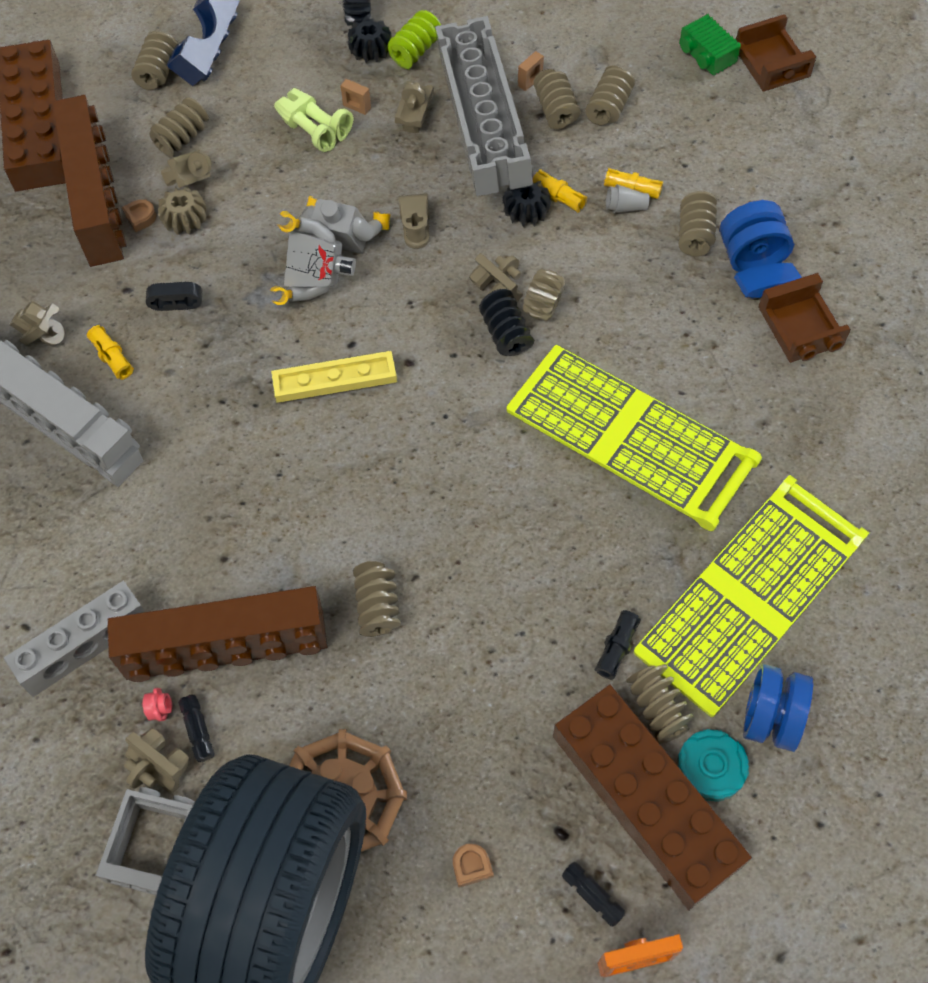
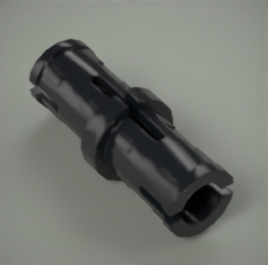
M627 610L621 611L611 635H607L604 641L606 646L595 667V671L606 679H615L621 661L631 650L632 646L630 643L641 621L635 613Z

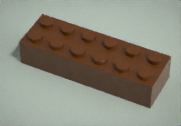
M50 39L0 47V114L4 171L15 192L66 183L52 101L63 99L60 63Z
M86 95L52 101L73 229L90 267L124 260L122 248L127 247L123 231L119 230V225H122V219L119 209L114 208L115 204L118 203V198L114 186L110 187L111 183L114 182V177L110 165L106 166V163L110 162V157L106 145H102L106 141L103 126L96 124V122H99L95 105L89 106Z
M316 586L107 618L109 658L124 678L132 682H144L149 680L151 676L163 674L168 677H176L184 674V671L195 669L213 671L218 666L226 664L245 666L251 664L252 660L264 658L276 661L284 659L286 655L295 653L313 655L320 652L321 649L328 648L324 613Z
M611 684L554 725L553 738L688 911L752 859L751 855Z

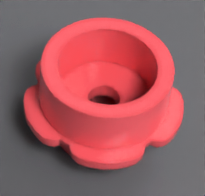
M154 688L153 692L146 693L143 696V711L149 721H165L168 714L172 712L171 697L168 693H162L160 688Z

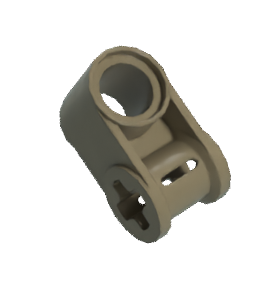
M427 193L399 196L405 244L414 249L423 248L430 239Z

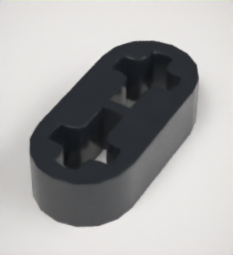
M193 282L151 284L146 289V305L156 311L196 309L202 304V288Z

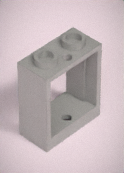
M140 787L138 792L126 789L95 876L105 883L156 895L162 876L121 866L140 809L186 820L194 805V801L178 795H174L172 800L160 797V792L146 787Z

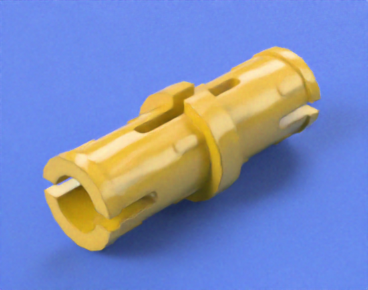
M608 168L604 186L615 187L618 184L642 193H648L649 197L659 199L663 181L639 176L637 172L630 174Z
M542 169L538 170L533 176V183L541 181L543 188H548L551 200L559 201L577 213L580 212V209L584 208L587 196L569 187L568 183L563 179L558 180Z
M96 325L88 330L87 338L97 349L100 360L108 364L117 379L123 380L128 378L133 373L134 368L122 354L121 346L110 338L103 326Z

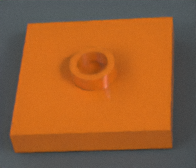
M679 934L647 942L646 938L636 939L625 943V948L603 953L597 964L600 975L605 978L672 961L682 951L683 945Z

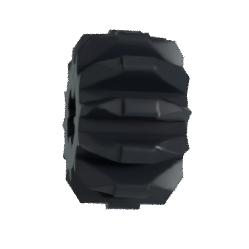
M342 0L344 21L348 26H353V22L361 23L362 18L366 21L371 20L370 0Z
M374 17L370 21L362 18L361 23L353 22V27L348 29V48L350 53L354 54L356 60L364 59L365 63H367L369 60L377 62L379 57L386 58L387 52H389L388 42L391 39V31L388 26H385L383 20L376 22Z
M541 181L533 183L531 186L511 190L508 185L507 191L503 195L505 216L510 217L512 224L520 221L523 227L528 222L535 226L537 220L544 221L546 213L550 210L551 201L548 188H543Z

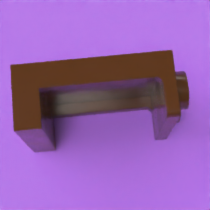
M785 14L739 28L736 40L741 45L739 57L763 92L811 77L816 55L813 51L808 50L801 53L787 33L786 24L788 18Z
M818 273L765 289L758 306L789 363L798 360L806 361L813 358L816 354L825 351L834 352L845 345L851 331L847 324L843 326L838 325L819 292L823 280Z

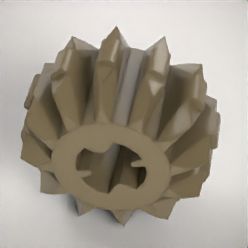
M175 186L174 192L165 191L164 198L158 200V216L168 231L174 230L177 235L182 231H186L190 235L191 229L200 230V223L206 222L207 206L197 190L191 191L188 186L183 190H179Z
M542 268L538 270L526 292L523 311L537 320H550L558 307L564 291L565 279L552 270Z

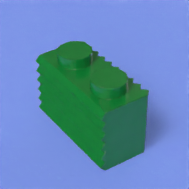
M709 14L685 25L681 30L679 41L681 49L685 53H690L697 60L701 69H706L715 76L716 73L719 74L720 71L736 64L741 47L740 42H737L733 36H730V33H727L726 29L724 30L719 23H716V20H713Z

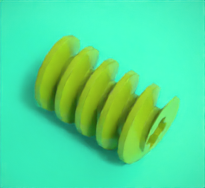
M426 10L416 12L407 24L388 42L389 54L401 68L410 69L413 63L419 60V56H423L426 50L437 41L435 27L440 26L441 23L433 13Z

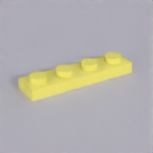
M392 351L271 371L277 403L397 382Z

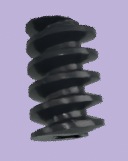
M498 289L486 295L479 305V311L483 316L485 324L488 326V331L492 335V340L496 344L499 354L515 356L529 350L534 345L535 340L530 335L528 326H525L526 320L521 316L522 312L517 307V301L515 298H512L513 293L508 289Z

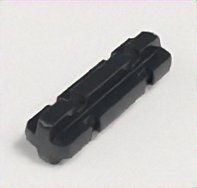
M193 694L183 697L178 703L184 716L183 720L190 743L194 745L192 747L194 757L198 762L210 760L214 757L215 753L212 743L208 741L210 737L203 714L200 711L199 701Z
M577 862L571 863L563 871V879L571 887L574 885L577 888L576 892L597 913L600 911L603 914L602 918L610 926L614 927L621 921L625 915V910L616 901L613 903L610 900L611 896L590 875L587 877L585 870Z

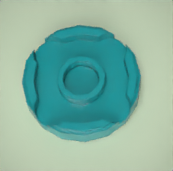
M707 729L694 733L684 742L677 756L678 768L706 801L719 802L733 797L741 790L749 774V760L744 747L723 731Z

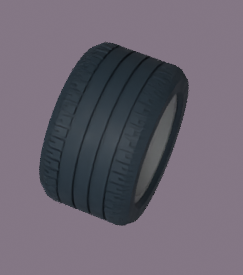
M243 755L222 765L204 786L192 806L175 841L158 887L145 946V968L150 982L317 983L342 921L361 854L366 826V806L357 790L348 784L290 767L258 755Z

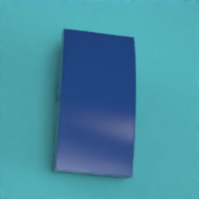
M793 263L760 265L738 272L734 276L745 297L761 298L765 289L802 278Z

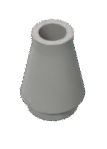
M618 184L615 187H609L607 190L606 209L612 210L613 213L637 210L646 211L648 209V193H642Z

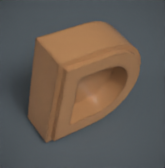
M136 200L121 207L135 232L152 225L157 217L153 204L147 200Z
M466 844L455 852L453 869L458 888L494 877L488 854L481 846Z

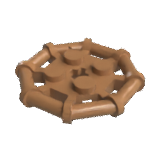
M339 729V733L304 747L297 746L293 750L295 754L289 764L290 767L303 770L305 766L312 774L348 784L357 790L366 806L365 829L368 834L364 835L361 852L380 844L384 846L389 841L387 836L402 802L407 800V791L403 790L390 756L391 750L387 746L381 747L349 734L347 729ZM337 749L338 758L327 759L318 766L313 760L314 757ZM348 749L370 757V760L365 766L347 759ZM380 767L388 789L377 791L371 774ZM378 801L386 802L376 825L370 820Z

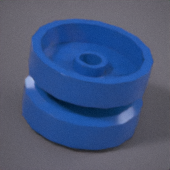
M759 200L741 205L727 214L719 228L732 268L737 272L760 265L782 263L792 253L794 248V242L789 228L786 226L781 207L773 201Z
M762 663L749 693L743 737L763 743L767 740L773 728L772 740L774 746L795 752L802 739L810 711L813 677L792 672L787 677L783 686L781 668Z

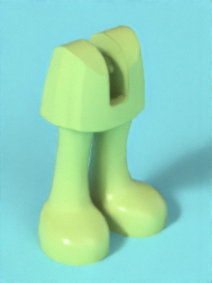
M295 88L287 93V98L281 97L274 105L276 111L289 127L296 128L299 125L312 136L311 141L314 147L323 152L331 151L335 147L336 139L342 142L349 134L353 125V114L347 109H339L330 116L316 105V99ZM311 117L312 119L320 123V125L317 126L309 118Z

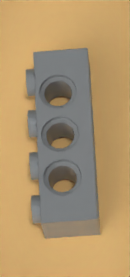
M123 580L4 657L19 684L34 697L108 648L107 618L144 613L145 611Z

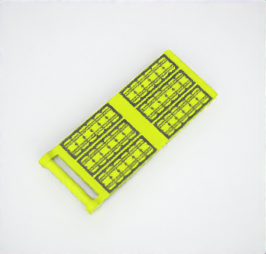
M558 345L551 349L507 405V412L689 516L708 531L715 530L719 524V516L751 469L756 468L762 460L759 452L738 445ZM734 456L738 457L741 463L709 510L703 511L698 509Z
M791 475L782 482L773 495L634 648V655L648 666L667 665L668 669L661 677L672 676L674 681L671 685L676 689H680L684 696L710 717H714L870 534L863 527L858 529L797 484L798 480ZM788 494L793 496L850 538L849 543H844L784 499V497Z

